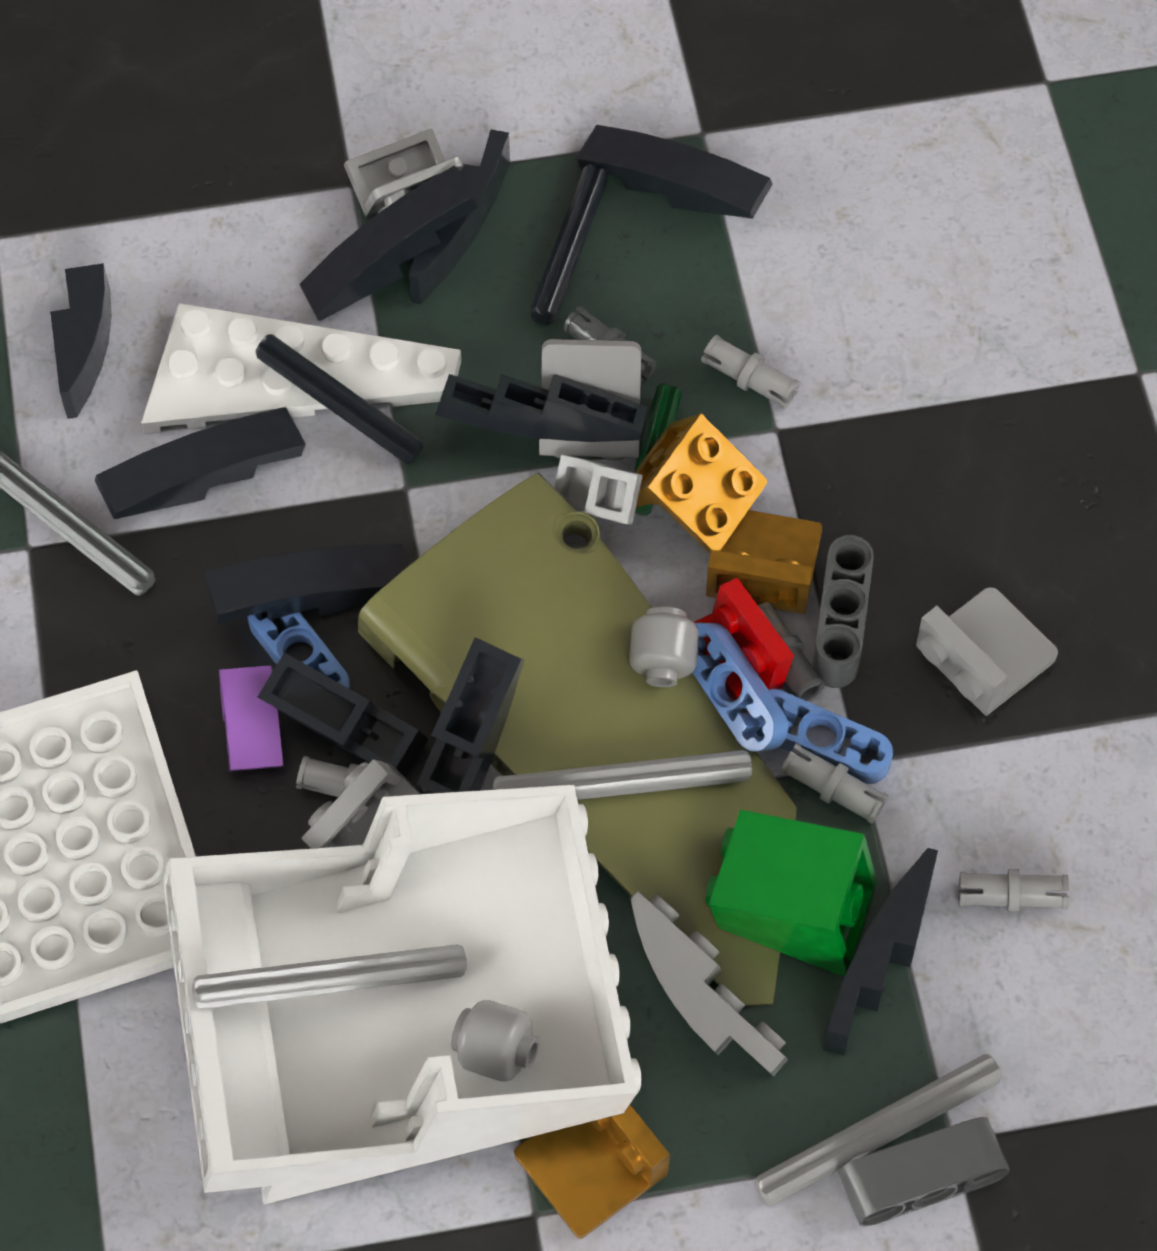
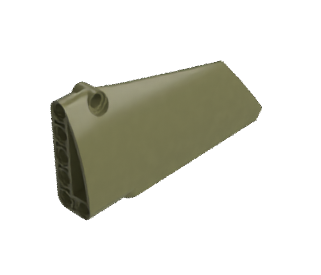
M535 473L454 529L377 592L359 613L358 633L392 668L395 667V664L402 661L431 691L430 697L440 712L444 708L475 637L524 659L513 701L491 765L502 776L740 750L747 751L751 758L752 775L744 782L580 799L577 802L578 804H583L587 812L588 830L585 840L588 853L595 855L597 862L631 897L637 891L648 901L655 894L660 896L680 915L673 922L675 926L687 937H690L695 930L698 931L720 952L713 959L722 969L713 980L717 986L722 983L745 1004V1007L773 1005L780 952L719 929L710 907L706 905L705 898L708 882L713 874L719 875L724 860L721 855L724 834L727 828H734L740 809L796 820L797 807L756 751H749L739 744L693 673L684 678L677 679V685L673 687H655L646 683V676L640 675L632 669L629 664L631 628L634 621L645 615L646 610L652 608V606L599 538V525L595 519L587 513L577 511L540 473ZM571 534L580 535L585 538L588 545L579 549L571 548L566 545L563 538Z

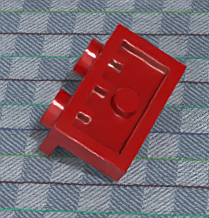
M738 578L720 585L712 613L694 621V623H718L723 625L730 632L767 689H782L794 654ZM703 637L706 647L702 650L703 655H710L707 646L711 639L710 637ZM718 660L720 664L726 662V660ZM732 672L726 679L725 688L734 700H737L741 695L742 681L738 674Z

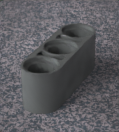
M844 535L837 538L830 545L827 556L813 669L819 678L823 680L825 686L831 688L845 687L856 678L863 646L874 555L870 544L862 537L855 535ZM851 564L859 569L846 570L840 567V565ZM846 608L853 613L842 615L836 613L833 609ZM831 652H839L844 654L848 658L844 660H835L830 658L826 654Z
M978 1117L865 1155L847 1163L838 1173L860 1226L865 1227L888 1221L995 1183L1008 1175L1010 1168L987 1117Z

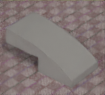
M561 454L554 488L576 510L584 511V513L632 525L643 475L600 462Z

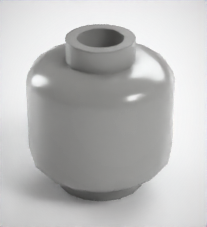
M667 606L647 609L645 615L637 618L631 628L630 666L636 673L646 676V683L651 686L673 687L677 685V679L691 675L696 668L699 638L698 627L692 620L687 618L686 612L681 609Z
M482 1000L472 1009L465 1008L456 1021L451 1040V1047L453 1051L458 1052V1060L464 1069L503 1082L512 1080L522 1068H531L536 1059L540 1044L539 1037L533 1035V1024L528 1013L491 1000Z

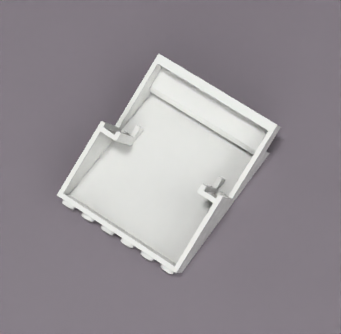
M574 785L382 797L363 845L169 858L163 879V888L204 1193L261 1187L264 1205L625 1112L640 1091L641 1070L637 1059L630 1057L627 1042L630 1035L629 1013L625 1006H620L616 989L619 983V965L616 956L609 954L606 941L609 928L608 912L604 903H598L595 888L598 881V864L595 855L588 853L585 836L588 830V817L585 806L577 802ZM455 944L463 946L467 958V970L462 977L205 1009L196 1007L192 994L194 978L205 974ZM482 1000H491L528 1013L533 1024V1035L538 1036L540 1040L539 1050L531 1068H522L512 1080L505 1082L464 1069L458 1060V1052L453 1051L451 1047V1040L456 1021L465 1008L472 1009Z

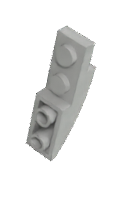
M637 891L631 898L636 927L646 956L658 981L673 1005L690 1027L717 1055L734 1040L774 1077L788 1061L779 1051L786 1042L763 1021L755 1028L739 1014L745 1007V1004L722 983L715 990L708 986L722 971L720 966L713 960L720 952L698 931L695 930L690 937H687L675 926L673 922L680 915L660 896L655 894L648 901Z

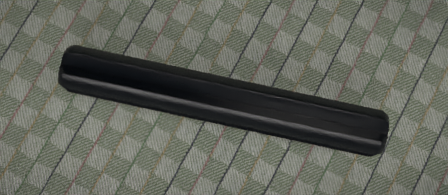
M590 164L583 168L530 308L532 312L531 318L535 322L551 325L557 318L607 184V171L603 167H596Z
M273 334L266 335L258 344L255 353L260 361L405 464H411L421 453L423 448L421 439Z

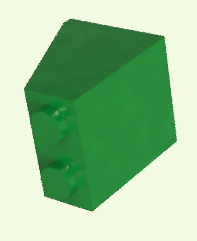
M740 809L734 828H727L723 837L721 855L724 860L719 875L713 874L706 890V905L710 907L717 927L837 975L845 976L858 949L878 883L865 835Z

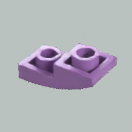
M271 666L219 670L222 716L226 729L229 772L280 768L283 766L278 710L257 697L272 673Z

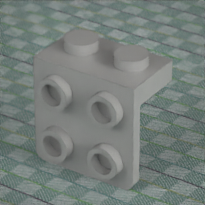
M432 128L347 160L344 163L345 170L365 217L380 213L409 191L455 165L458 172H460L464 166L460 156L445 160Z
M547 340L542 345V388L549 389L555 374L640 404L641 346L634 341ZM539 439V455L560 458L561 454L603 457L608 460H621L626 457L639 458V440L579 442Z
M992 587L981 591L949 617L938 606L934 607L922 617L916 647L923 653L926 659L934 664L958 688L961 694L970 700L985 716L989 715L1056 661L1058 655L1056 646L1001 592Z
M375 759L369 764L363 762L348 775L344 782L347 788L334 803L328 801L314 812L308 821L311 828L301 839L311 849L363 845L382 797L418 795L421 793L392 764Z

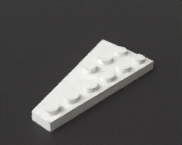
M179 303L141 426L143 434L161 432V427L182 424H187L188 429L206 427V422L237 419L282 407L287 408L292 418L314 416L315 410L328 409L257 358L255 350L261 340L268 334H273L370 404L388 402L392 407L440 402L449 374L458 376L462 361L461 350Z

